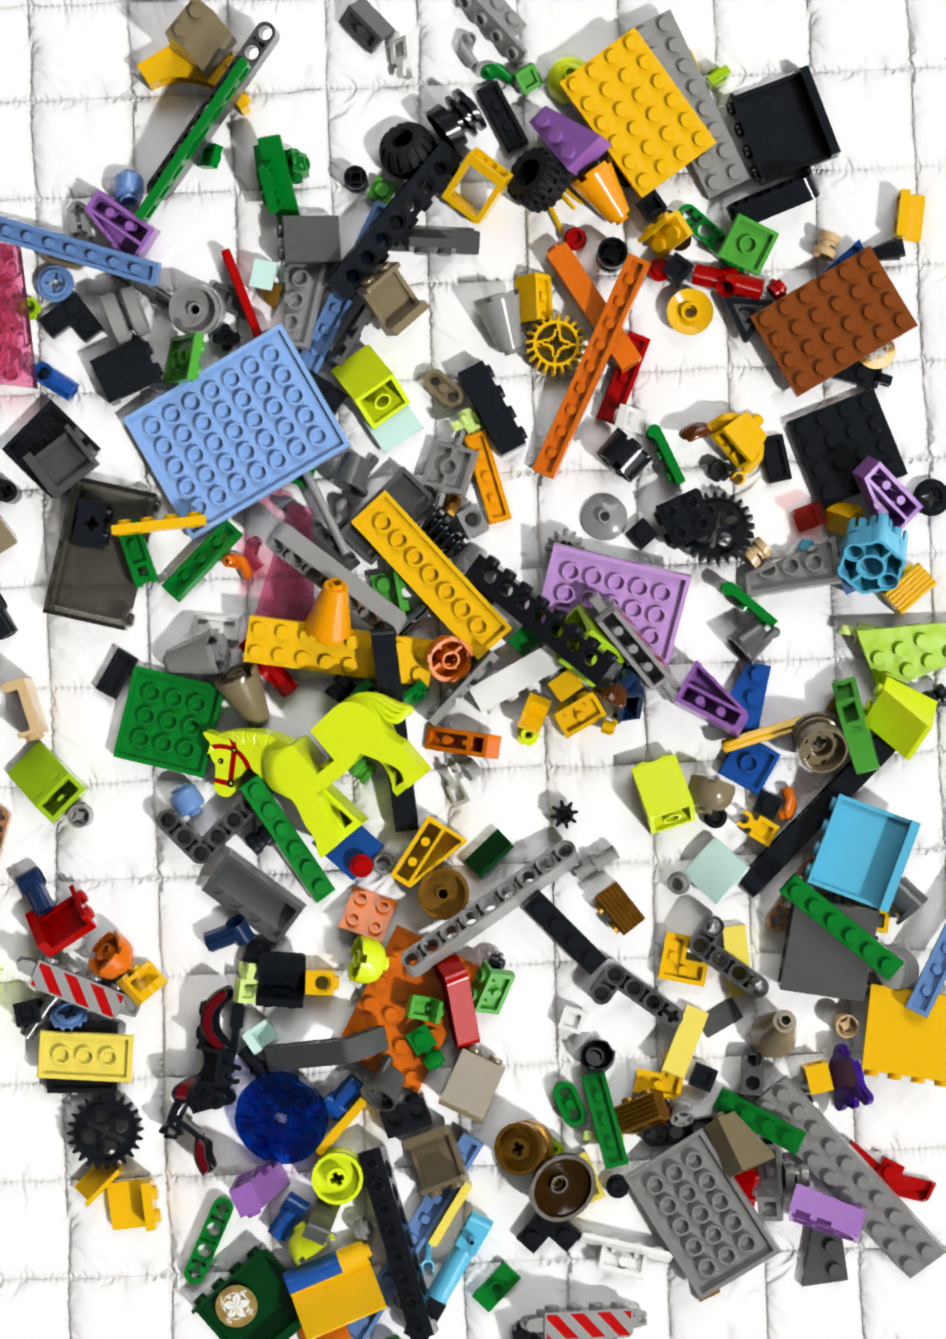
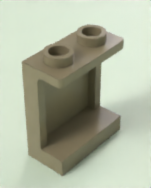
M386 261L377 268L378 272L362 280V286L356 290L386 336H398L429 308L425 300L417 299L398 271V268L401 266L399 262Z
M442 1125L402 1141L404 1149L410 1151L423 1189L420 1191L421 1196H429V1199L443 1194V1189L448 1187L451 1190L464 1186L463 1181L470 1179L451 1125Z

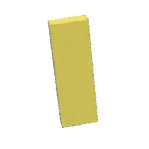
M746 925L724 926L722 933L724 949L750 967ZM737 966L732 970V976L735 978H740L744 974V968L741 966ZM749 977L747 981L752 984L751 978ZM727 978L729 997L750 995Z
M688 1004L686 1005L683 1012V1020L678 1025L661 1071L682 1080L684 1079L709 1013Z
M463 1181L464 1186L458 1188L428 1238L430 1245L437 1247L470 1192L472 1181Z

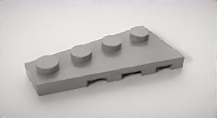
M289 264L288 267H285V329L297 349L310 350L324 290L322 284L326 280L329 264Z
M831 537L823 543L814 544L807 547L806 550L790 554L782 560L768 563L745 573L747 595L749 597H757L841 584V577L837 572L839 557L836 537Z
M488 650L479 660L474 658L475 664L471 667L470 671L454 687L450 685L442 694L444 699L439 705L434 703L427 711L429 716L426 719L435 727L457 703L455 700L462 698L470 690L471 682L480 679L485 674L486 665L489 661L495 663L499 657L494 652Z

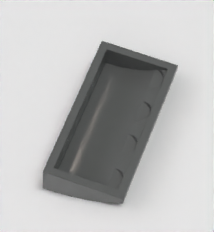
M404 466L340 529L344 540L370 565L381 554L351 523L359 513L384 490L389 493L414 522L435 501V497Z
M233 850L225 856L202 889V891L233 914L243 915L252 928L275 945H278L307 905Z

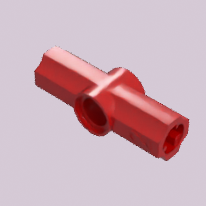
M696 264L691 283L714 289L723 297H730L736 294L760 300L765 281L761 278L740 274L734 267H725L722 270Z
M244 639L238 646L243 652L245 649L246 639ZM257 664L260 675L266 681H269L284 698L288 697L300 686L284 667Z

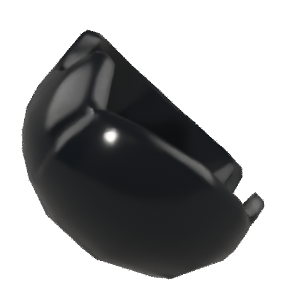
M594 1038L587 1040L580 1047L579 1061L587 1072L600 1074L612 1067L615 1059V1050L611 1048L608 1041Z

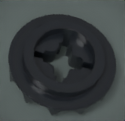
M927 479L915 487L913 496L923 506L919 513L927 516H936L946 510V485L936 479ZM932 488L933 496L940 498V500L932 501L929 507V501L922 496L928 495Z

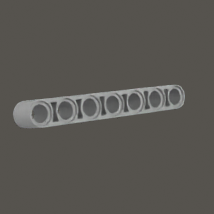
M279 522L266 539V545L273 553L321 589L328 579L339 578L343 580L348 586L350 611L372 628L394 626L397 638L407 621V616L402 610L291 525Z

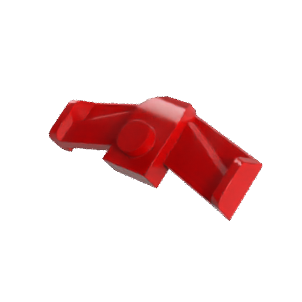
M852 1139L849 1143L899 1197L920 1202L929 1200L936 1186L935 1181L902 1174L905 1169L903 1165L883 1155L878 1163Z

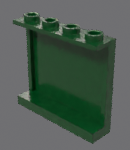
M262 1244L259 1248L255 1245L246 1254L248 1257L242 1263L237 1261L228 1270L230 1272L228 1276L224 1279L219 1277L210 1286L212 1290L205 1295L203 1292L193 1301L195 1305L191 1310L192 1314L197 1312L220 1339H289L302 1327L282 1275L283 1272L288 1270L265 1244ZM241 1285L250 1289L255 1295L258 1304L257 1313L249 1324L235 1328L225 1325L218 1318L215 1309L216 1299L226 1287Z

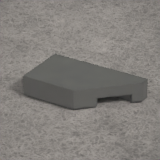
M215 282L214 288L223 296L226 312L247 321L236 290Z

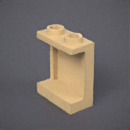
M22 677L1 684L4 694L19 693L30 729L17 734L18 739H26V742H32L44 738L43 733L49 732V728L33 678Z

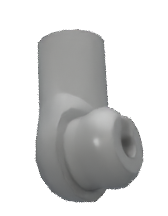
M470 31L462 35L458 47V53L469 69L476 66L479 62L472 53L476 35Z
M337 496L333 500V505L336 508L334 520L338 528H340L350 517V503L346 498Z

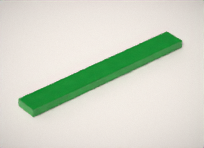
M239 58L135 213V216L140 220L149 221L252 68V65L245 59Z

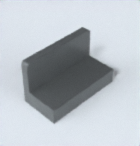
M358 0L350 4L338 21L370 54L376 52L382 41L395 32L392 25L367 0Z

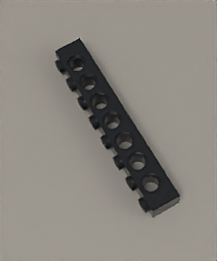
M445 140L439 141L425 162L408 178L322 285L343 303L348 300L353 301L358 296L356 290L360 287L362 280L370 275L373 276L375 274L373 269L377 264L381 265L389 258L390 255L387 252L392 246L396 248L404 239L402 234L407 228L411 230L419 220L417 215L421 210L423 212L428 210L433 203L431 198L435 193L439 195L448 184L445 181L450 175L454 177L464 158ZM435 164L441 165L443 169L442 175H437L434 172ZM421 181L428 185L427 193H423L419 189ZM406 199H410L414 203L413 211L405 208L404 203ZM391 217H396L399 220L400 225L398 229H394L390 225ZM378 234L382 235L385 239L383 247L378 246L375 242ZM363 252L368 253L371 258L369 265L361 261V254ZM348 270L356 274L354 283L349 282L346 278Z
M479 554L464 576L593 684L607 689L623 667L617 661L619 657L608 649L604 651L599 647L601 642L593 636L589 635L587 637L583 634L584 629L579 624L567 621V615L558 608H551L549 606L550 601L540 594L538 596L532 592L534 588L525 581H518L516 579L518 575L507 567L505 569L500 566L501 561L495 556ZM496 574V580L492 583V578ZM511 587H513V592H512V594L509 596V595H508L509 589H510ZM529 600V606L525 610V603ZM546 614L545 621L541 623L542 616ZM562 627L563 633L558 637V631ZM579 641V649L575 651V644ZM594 655H596L597 661L594 665H592V658Z
M383 1145L358 1153V1158L410 1339H422L433 1336L439 1331L386 1146Z

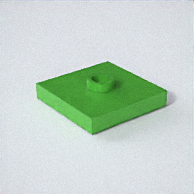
M737 213L716 256L759 276L779 233Z

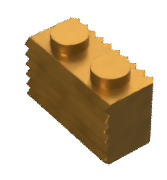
M616 880L594 896L597 902L593 905L601 915L605 913L611 919L608 924L616 934L621 932L624 936L645 919L644 915Z
M653 1088L641 1091V1096L637 1098L631 1096L622 1099V1104L614 1107L619 1128L621 1129L620 1132L622 1134L634 1135L670 1120L663 1092L654 1091Z

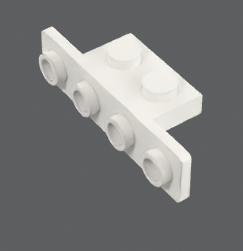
M591 1230L586 1231V1233L582 1232L578 1241L601 1247L597 1271L641 1281L645 1278L648 1258L670 1263L673 1259V1255L665 1247L655 1246L651 1248L645 1246L646 1244L640 1241L629 1243L622 1241L623 1239L618 1236H609L607 1238L599 1236L598 1232Z

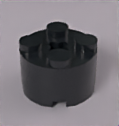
M617 428L599 448L597 455L623 479L632 482L653 458L645 450L642 449L640 451L642 445L634 438L627 439V434L620 428Z

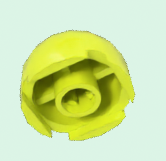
M567 56L553 63L548 71L546 82L548 92L554 100L564 105L572 104L558 84L586 62L578 57Z
M367 936L356 937L350 955H353V963L348 965L349 980L360 984H369L380 978L383 971H387L389 957H386L385 948L376 939Z
M304 1221L292 1229L294 1234L288 1241V1252L297 1267L301 1265L299 1262L301 1258L307 1261L327 1246V1242L322 1246L302 1237L306 1227ZM330 1231V1234L327 1239L330 1238L332 1241H334L336 1237Z

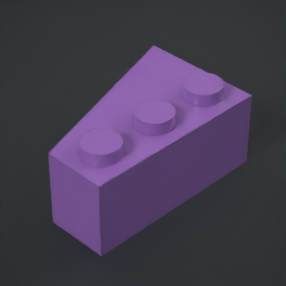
M546 105L529 121L564 167L577 177H580L613 145L601 135Z
M98 189L85 207L86 212L116 250L144 258L161 233L153 225L140 220L135 216L134 212Z
M868 455L852 472L870 515H876L877 522L878 513H885L889 515L888 519L891 518L893 522L892 527L898 526L903 529L923 508L919 501L879 460Z
M696 659L674 698L676 706L738 738L749 719L748 712Z
M278 1157L236 1177L229 1190V1194L240 1218L246 1215L248 1218H252L261 1213L260 1209L288 1186L290 1181Z
M798 1183L796 1184L788 1210L789 1221L857 1244L866 1217V1211L862 1210L860 1205L854 1203L847 1204L836 1197L825 1195Z

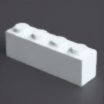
M544 645L472 686L469 691L482 713L486 711L489 715L500 709L499 703L505 700L511 703L521 697L519 692L527 688L530 692L541 685L539 681L543 678L548 677L551 680L560 675L559 669L564 666L557 661L553 650L549 646Z

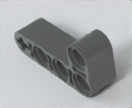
M715 914L706 915L689 938L688 946L690 951L756 998L765 996L769 990L767 980L716 943L723 933L724 923ZM712 919L719 922V928L714 932L707 930V923ZM697 939H703L706 942L705 948L701 951L693 948V943ZM721 952L725 955L723 963H713L712 958L715 953ZM737 966L744 968V974L740 978L732 976V970ZM750 977L756 983L761 980L762 989L753 991L754 987L747 981Z
M608 963L590 988L591 998L596 1004H607L618 990L670 1027L678 1026L683 1020L682 1010L674 1002L619 963ZM612 968H618L621 971L620 977L616 980L608 977V972ZM630 982L639 983L640 988L636 993L627 991V986ZM599 987L607 989V995L602 999L594 996L595 990ZM652 995L659 998L658 1004L654 1007H649L646 1004L647 998ZM664 1006L670 1012L676 1010L675 1014L677 1017L675 1019L671 1017L668 1020V1015L661 1009Z

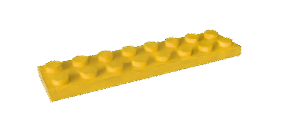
M386 490L351 521L452 633L470 646L477 660L512 629Z
M249 614L243 662L376 680L371 631L351 628L348 640L346 638L340 645L328 646L315 642L316 638L311 635L309 638L305 633V622ZM404 635L397 636L396 644L401 683L415 685L419 680H422L429 687L431 673L425 664V652L433 639Z

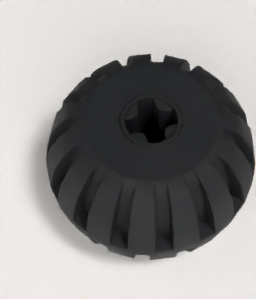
M415 122L399 123L396 127H391L382 137L379 148L381 163L391 175L408 180L436 148V142L433 135L424 126Z

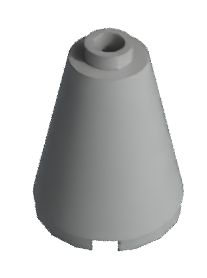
M519 289L473 301L499 353L504 352L505 356L518 353L517 348L522 346Z
M215 628L166 650L163 656L164 667L172 673L226 674L230 669V665H227V659L231 658L226 636L224 633L219 634L218 631L220 629Z

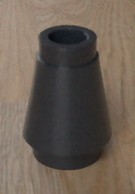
M895 237L875 247H871L879 261L900 260L901 257H906L902 238L896 239Z

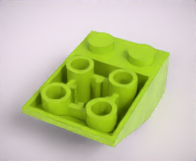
M41 740L7 773L35 807L52 823L58 822L90 789Z

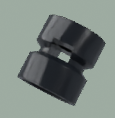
M608 237L600 243L596 255V264L600 270L612 274L622 269L628 254L624 241L620 238Z

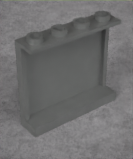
M791 902L777 981L779 989L864 1002L865 995H868L870 991L868 975L869 972H873V968ZM832 903L878 940L876 931L877 927L880 928L882 924V914L879 909Z

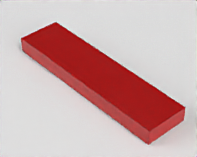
M228 248L223 250L221 254L255 339L263 333L233 255Z
M630 331L628 337L641 355V362L623 374L615 367L596 419L615 425L613 421L615 410L619 409L620 403L627 404L651 340Z

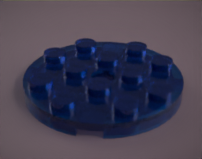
M284 1071L262 1074L253 1079L244 1088L237 1100L234 1119L238 1135L253 1154L265 1161L271 1160L281 1162V1164L300 1162L317 1150L326 1135L328 1111L325 1101L316 1087L299 1075ZM276 1113L286 1114L287 1122H279L276 1119Z

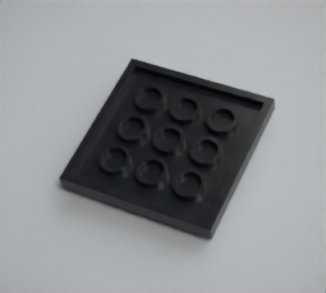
M874 388L786 423L820 509L861 493L852 472L868 455L879 460L896 478L908 474Z

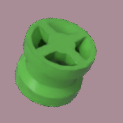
M363 756L349 774L357 776L360 783L364 785L377 769V766L370 764L367 758Z

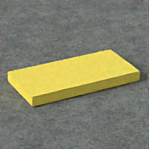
M40 1030L37 1078L131 1083L133 1077L135 1034Z

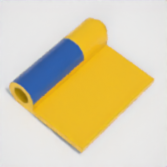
M359 1240L282 1273L306 1339H315L387 1308L368 1258L372 1256L368 1243L363 1244L362 1240Z

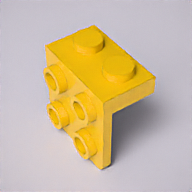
M154 1177L111 1182L107 1191L111 1225L114 1230L146 1227V1231L157 1229L159 1223L162 1222L161 1209L157 1207L159 1189L158 1185H155Z

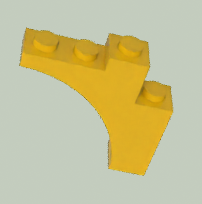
M170 45L137 64V67L151 91L162 86L177 83H191L213 89L235 57L231 51L209 79L176 54ZM245 91L235 104L243 116L251 112L248 105L251 103V100Z

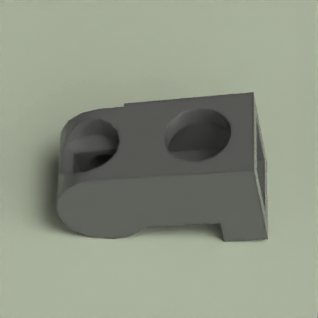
M743 1051L738 1094L762 1096L764 1056L757 1051Z

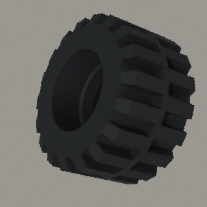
M543 147L531 148L530 151L527 150L521 157L519 156L516 159V163L512 165L510 172L514 176L507 185V192L511 198L529 211L541 213V211L545 212L549 207L555 206L556 202L562 198L563 192L567 189L566 184L569 183V177H567L569 170L547 149Z

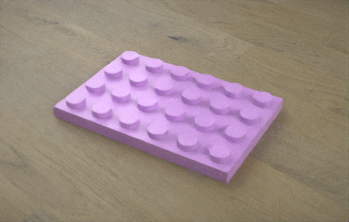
M554 542L541 595L550 601L549 606L551 608H558L566 615L580 604L594 618L595 615L592 610L595 607L589 601V597L597 591L604 600L608 598L610 600L614 599L659 656L669 665L692 575ZM546 614L542 616L541 623L545 621Z

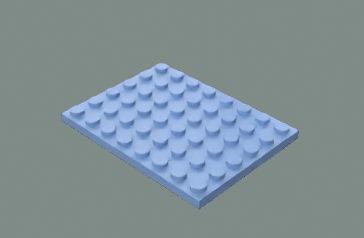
M282 323L200 371L196 381L177 385L123 418L178 517H187V513L200 511L201 515L207 516L208 526L185 529L191 540L210 531L222 522L352 446Z

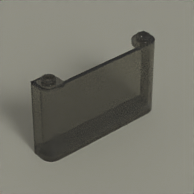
M82 478L71 487L43 613L127 631L129 627H133L136 617L133 609L138 588H136L119 536L112 535L111 525H117L116 521L130 519L132 521L139 519L140 522V518L154 517L155 513H159L161 507V500H158L156 493L88 478ZM79 499L107 502L111 505L110 509H113V519L111 523L108 522L107 532H110V540L108 546L104 547V551L72 545ZM95 519L94 523L89 524V527H91L92 529H94V527L99 526V523L95 522ZM143 533L148 545L151 533ZM143 567L138 569L140 575L142 574Z

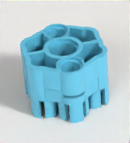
M878 513V522L876 515L871 516L869 526L866 518L859 517L858 527H855L856 518H851L847 524L846 536L841 541L837 569L838 575L862 594L895 589L899 584V579L906 565L908 532L905 530L902 535V528L898 526L892 527L893 522L891 518L888 519L889 515L885 513Z

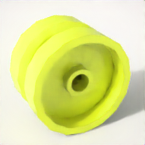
M334 1147L328 1149L318 1158L313 1168L311 1181L313 1190L320 1199L329 1204L341 1205L356 1198L362 1189L364 1175L357 1153L349 1148ZM337 1172L338 1175L343 1176L341 1178H337L335 1176V1173Z

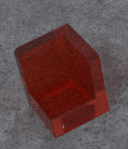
M820 500L791 511L799 533L828 522Z

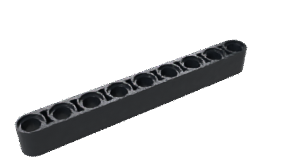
M394 626L370 628L378 693L404 703ZM406 719L399 724H393L397 734L408 739ZM389 778L395 832L419 830L414 784L396 796L392 791Z
M876 734L872 739L879 766L881 767L896 750ZM851 759L772 841L770 846L766 847L749 865L750 869L738 885L751 898L755 897L821 829L824 819L829 820L832 811L828 810L832 797L837 798L840 793L851 798L877 770L857 775Z

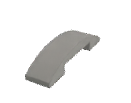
M755 1133L775 1155V1158L758 1166V1173L760 1174V1196L757 1197L758 1215L762 1221H783L784 1171L782 1148Z

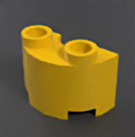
M149 960L143 966L138 963L129 971L130 977L126 973L116 983L129 999L139 1007L168 981Z

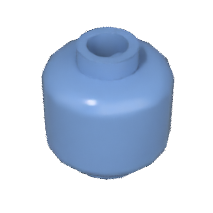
M125 169L114 177L113 195L120 204L134 206L143 199L144 180L134 170Z
M184 783L171 792L170 803L180 817L189 815L192 818L202 811L200 806L204 804L205 800L194 784L188 785Z

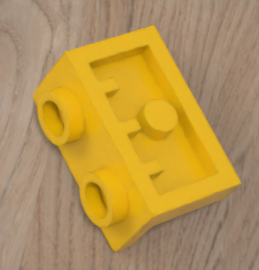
M679 210L672 213L666 211L656 218L658 221L656 224L652 223L642 230L643 235L637 240L639 243L647 240L656 256L664 258L689 238L693 232Z

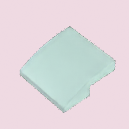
M409 405L375 429H372L362 414L357 412L384 454L424 429Z
M714 837L696 856L684 873L687 874L690 881L717 905L723 901L733 886L739 884L750 867L722 841Z

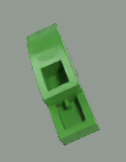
M855 677L831 683L839 719L856 774L859 775L880 769Z

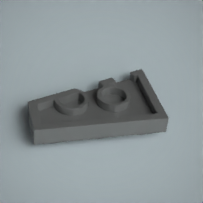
M364 303L327 355L325 361L330 365L342 366L353 345L360 339L363 328L368 326L374 318Z
M810 1228L809 1245L804 1262L805 1267L801 1286L848 1280L843 1239Z

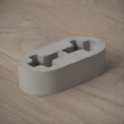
M80 201L72 202L67 209L70 236L76 237V235H79V227H82L83 232L87 234L83 240L92 242L91 218L85 210L86 205ZM78 207L84 211L80 215L81 222H78V218L73 214L77 211L76 208Z

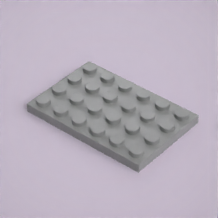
M703 1127L624 1176L627 1184L700 1300L781 1252L778 1244L736 1178L728 1177L714 1145Z

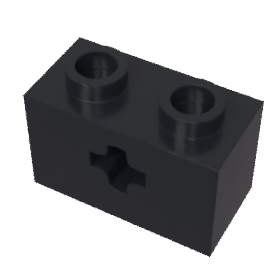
M79 499L72 545L104 551V547L108 546L110 540V532H107L108 522L111 523L113 519V509H110L111 505L109 503ZM95 519V522L99 523V526L94 527V529H92L91 527H89V524L94 523Z

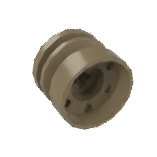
M811 712L803 715L796 721L792 729L791 739L802 764L808 770L816 773H827L837 769L844 762L848 754V745L837 720L824 712Z

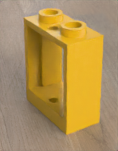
M476 147L467 154L441 197L446 200L450 207L462 212L468 221L479 225L488 217L514 175ZM470 165L496 184L481 210L455 191Z

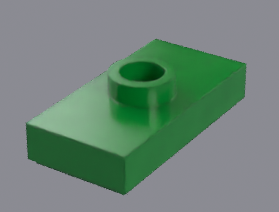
M503 1260L474 1291L472 1297L490 1312L521 1279V1276Z

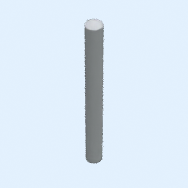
M311 471L305 473L302 476L341 555L349 554L350 550Z

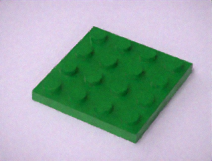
M134 666L113 757L205 778L210 755L207 754L210 743L203 735V732L208 729H217L224 700L223 695L211 683Z

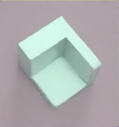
M254 259L249 282L250 289L255 291L258 288L272 291L274 279L278 277L279 273L278 263Z
M266 1017L246 1030L241 1036L255 1055L263 1047L277 1039L279 1034Z

